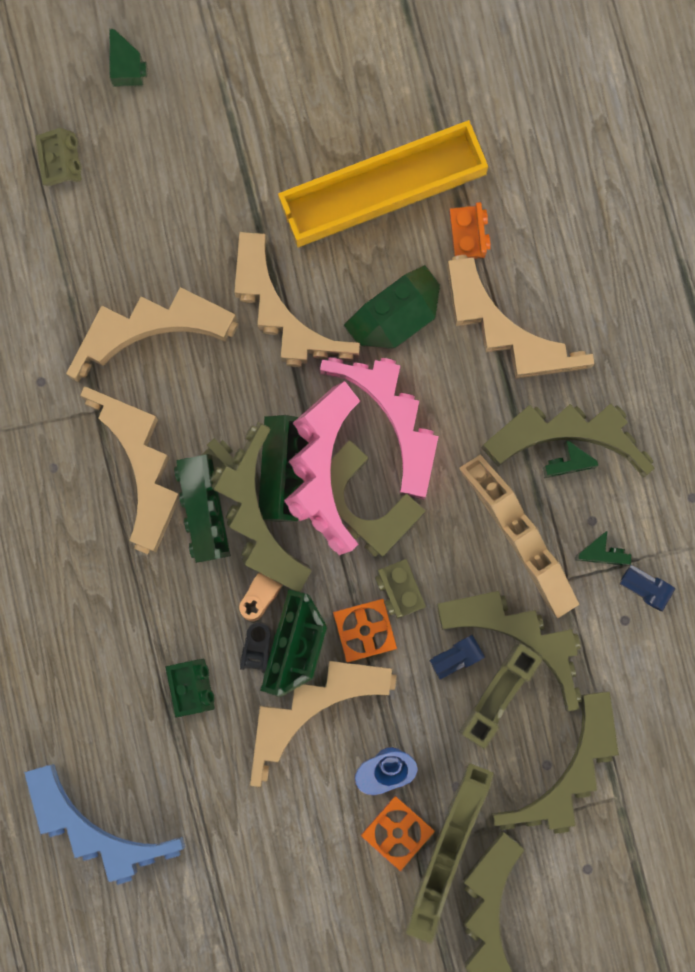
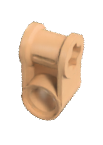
M258 573L239 605L241 615L248 621L259 620L268 606L274 601L283 584ZM254 603H257L256 608L258 612L256 614L252 612L250 615H247L246 605L252 606Z

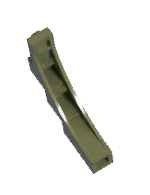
M612 403L588 423L585 421V413L578 406L573 407L569 404L549 423H546L544 421L546 419L544 413L538 407L533 408L531 405H528L481 447L499 467L513 455L534 445L550 441L576 440L603 446L626 458L643 478L655 469L652 465V458L645 451L640 452L634 445L636 441L633 436L627 431L624 433L621 430L628 423L625 419L627 415L618 405L614 407Z
M258 421L256 426L252 425L245 436V439L248 441L244 448H239L232 461L235 463L234 467L223 463L221 468L217 467L211 477V481H213L212 487L214 490L238 502L237 505L232 504L226 518L228 519L227 524L231 529L253 539L251 543L247 542L241 552L244 565L300 592L312 569L309 565L288 553L272 537L258 507L255 491V466L258 452L270 431L268 426Z
M499 591L437 604L442 630L457 627L490 629L518 640L541 656L560 684L565 710L573 711L579 709L578 703H582L579 687L574 688L572 677H576V671L573 661L569 662L568 657L578 655L577 649L581 647L578 634H573L572 629L541 636L540 630H544L541 614L537 615L536 610L505 616L504 611H508L505 595L500 596Z
M610 692L581 695V731L575 753L568 767L558 781L532 803L518 810L492 813V820L495 826H500V830L516 828L515 823L526 822V826H536L542 824L541 820H545L546 827L549 830L553 829L554 833L569 832V827L576 826L571 794H575V798L590 797L592 791H597L593 759L596 758L597 763L613 761L612 756L619 755Z
M471 763L468 764L449 805L445 822L434 844L429 864L419 883L406 934L432 944L453 877L474 823L490 790L494 772Z
M503 831L499 833L463 879V882L467 885L464 890L475 899L479 896L482 898L463 921L467 927L465 932L476 942L479 939L482 940L464 963L465 968L468 970L467 972H512L506 960L500 937V903L507 878L525 849Z

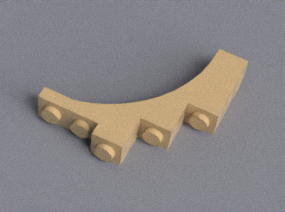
M240 232L234 293L236 298H240L241 302L254 303L255 299L260 300L258 328L263 330L264 334L278 335V331L283 332L281 361L286 362V366L301 367V363L307 364L308 354H313L312 357L317 359H327L328 355L338 356V359L343 361H353L354 357L359 358L360 343L333 341L310 330L289 312L274 290L269 278L266 263V235Z

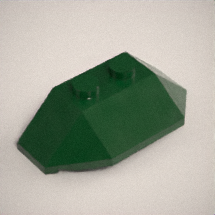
M423 265L406 273L365 303L343 326L355 342L360 343V346L395 349L436 319L440 284L428 268Z
M288 589L260 691L282 697L314 677L327 625L309 594Z

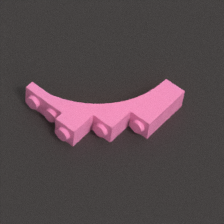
M329 357L328 361L322 360L320 374L346 379L357 385L384 411L394 428L401 449L403 476L400 494L405 495L407 493L410 497L425 500L438 436L433 435L434 431L419 428L418 432L413 431L419 401L414 400L415 396L405 393L394 396L400 365H396L395 360L381 358L380 361L375 360L373 370H370L368 365L362 363H354L353 366L343 364V360Z
M345 381L332 387L293 422L299 435L308 442L289 461L295 474L302 478L304 483L284 500L289 506L292 515L300 521L307 518L312 520L314 528L323 534L330 548L337 552L338 555L350 552L358 545L341 522L333 499L330 476L331 455L337 433L349 412L360 402Z

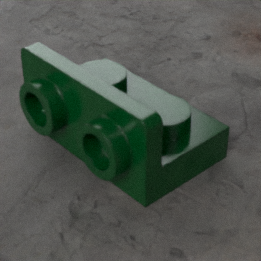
M204 658L165 666L175 718L215 709V697L209 682V668Z

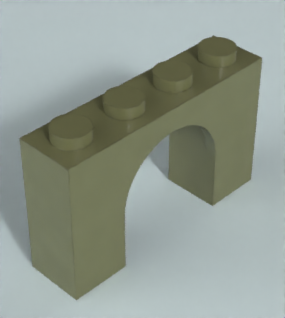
M349 440L331 459V488L335 506L340 519L347 525L346 529L354 539L360 537L367 543L364 548L373 557L379 555L383 558L423 516L425 510L406 493L385 516L379 519L363 520L353 515L344 501L345 487L351 478L368 462V457Z
M515 644L464 722L459 733L485 749L498 730L499 726L497 724L508 704L522 684L531 679L543 658L524 645Z

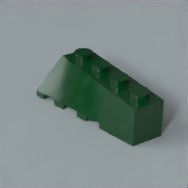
M290 415L264 416V425L268 426L270 431L262 446L258 507L263 520L298 522V518L292 515L289 506L284 500L304 483L303 479L295 474L292 465L289 463L308 444L307 440L299 435L296 426L293 424L299 417Z
M205 454L176 460L177 466L174 467V473L177 482L181 483L182 492H179L181 506L186 509L187 517L184 518V526L186 532H190L192 543H189L191 558H195V562L199 563L230 557L231 553L219 492L212 487L213 481H211V477L215 471L212 455Z

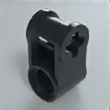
M257 622L248 628L241 656L240 670L250 668L261 670L262 673H265L269 660L271 630L267 624ZM255 627H262L265 630L266 637L263 641L258 642L253 639L252 631ZM249 658L261 660V662L249 660Z

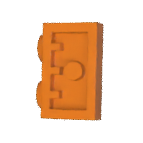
M477 202L475 206L451 208L449 214L454 257L467 255V258H485L487 250L491 249L490 235L485 234L484 225L488 224L487 210L482 209L481 202Z

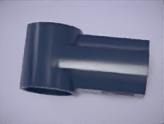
M633 565L628 567L619 583L621 586L642 597L645 603L662 612L676 589L664 580L657 577L653 578Z
M473 634L455 643L449 650L429 660L440 680L463 667L467 668L485 658Z

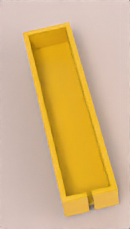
M467 120L278 193V198L298 248L485 176L488 164L470 120Z

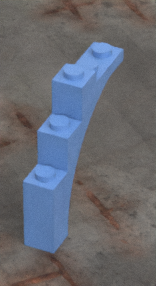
M55 764L24 772L40 834L48 833L49 837L65 833L64 828L66 827L74 858L82 856L83 861L98 857V851L101 852L108 882L116 880L117 885L132 880L131 876L137 873L135 863H139L140 867L154 863L155 857L164 855L165 859L179 856L180 850L185 848L183 837L159 844H147L128 841L100 829L84 817L73 805L60 783Z

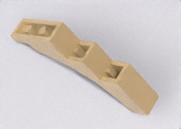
M458 255L452 257L451 261H448L447 270L456 326L481 323L485 352L511 349L515 379L592 368L594 365L593 354L586 355L585 351L571 353L570 357H567L564 343L537 337L526 332L504 316L487 295L477 273L474 257L467 258V255Z
M181 287L169 310L143 297H140L129 319L101 306L66 374L71 379L80 382L82 377H87L91 369V364H89L91 360L104 366L125 347L160 333L194 332L212 336L226 342L228 336L233 337L237 330L236 315Z
M84 386L80 396L86 400L85 405L96 410L103 407L98 419L119 439L126 450L135 473L138 507L134 529L129 541L135 543L134 549L148 554L150 550L157 552L179 501L178 493L158 485L168 463V455L147 447L158 419L152 414Z
M481 454L461 466L459 469L462 475L474 488L478 498L510 542L535 583L545 604L553 614L559 618L580 605L559 562L546 548L536 526L525 515L512 489Z
M329 661L326 687L303 684L294 689L292 709L260 706L250 786L261 787L262 781H268L269 766L265 765V761L279 762L291 738L311 717L324 708L348 698L374 694L389 695L390 690H395L397 675L392 674V669Z

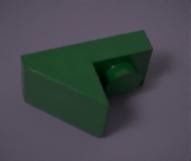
M566 440L564 448L567 461L564 462L563 458L549 460V465L543 467L544 478L595 469L598 467V461Z
M605 531L576 555L575 561L629 566L631 565L632 554H625V549L609 548V552H606L607 531Z

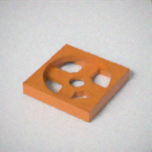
M384 599L333 612L347 663L397 649ZM365 609L376 610L383 616V620L371 623L367 620ZM355 612L357 625L353 629L343 631V623L350 613ZM364 625L370 628V633L367 636H363L360 633V628ZM386 630L387 638L384 644L379 649H375L373 642L375 633ZM358 638L363 641L365 652L359 653L352 650L346 641Z
M395 795L361 834V837L401 871L435 830ZM394 810H401L407 813L400 822H393L386 816L388 812ZM415 821L419 823L421 837L418 842H415L408 835V829ZM378 823L387 830L388 835L381 845L375 839V828ZM395 828L402 829V837L395 838L393 830ZM396 843L403 844L409 850L408 854L404 856H392L388 852Z

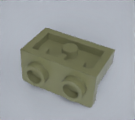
M57 128L35 136L42 185L52 186L67 180L75 182L82 180V167L77 151L78 141L74 132Z
M407 559L377 570L379 576H376L375 580L380 592L385 590L389 600L385 601L390 616L395 614L398 619L426 607Z

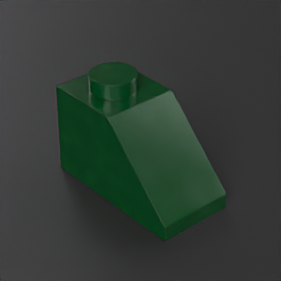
M109 29L110 80L112 85L143 86V77L148 75L147 62H143L140 52L115 29Z

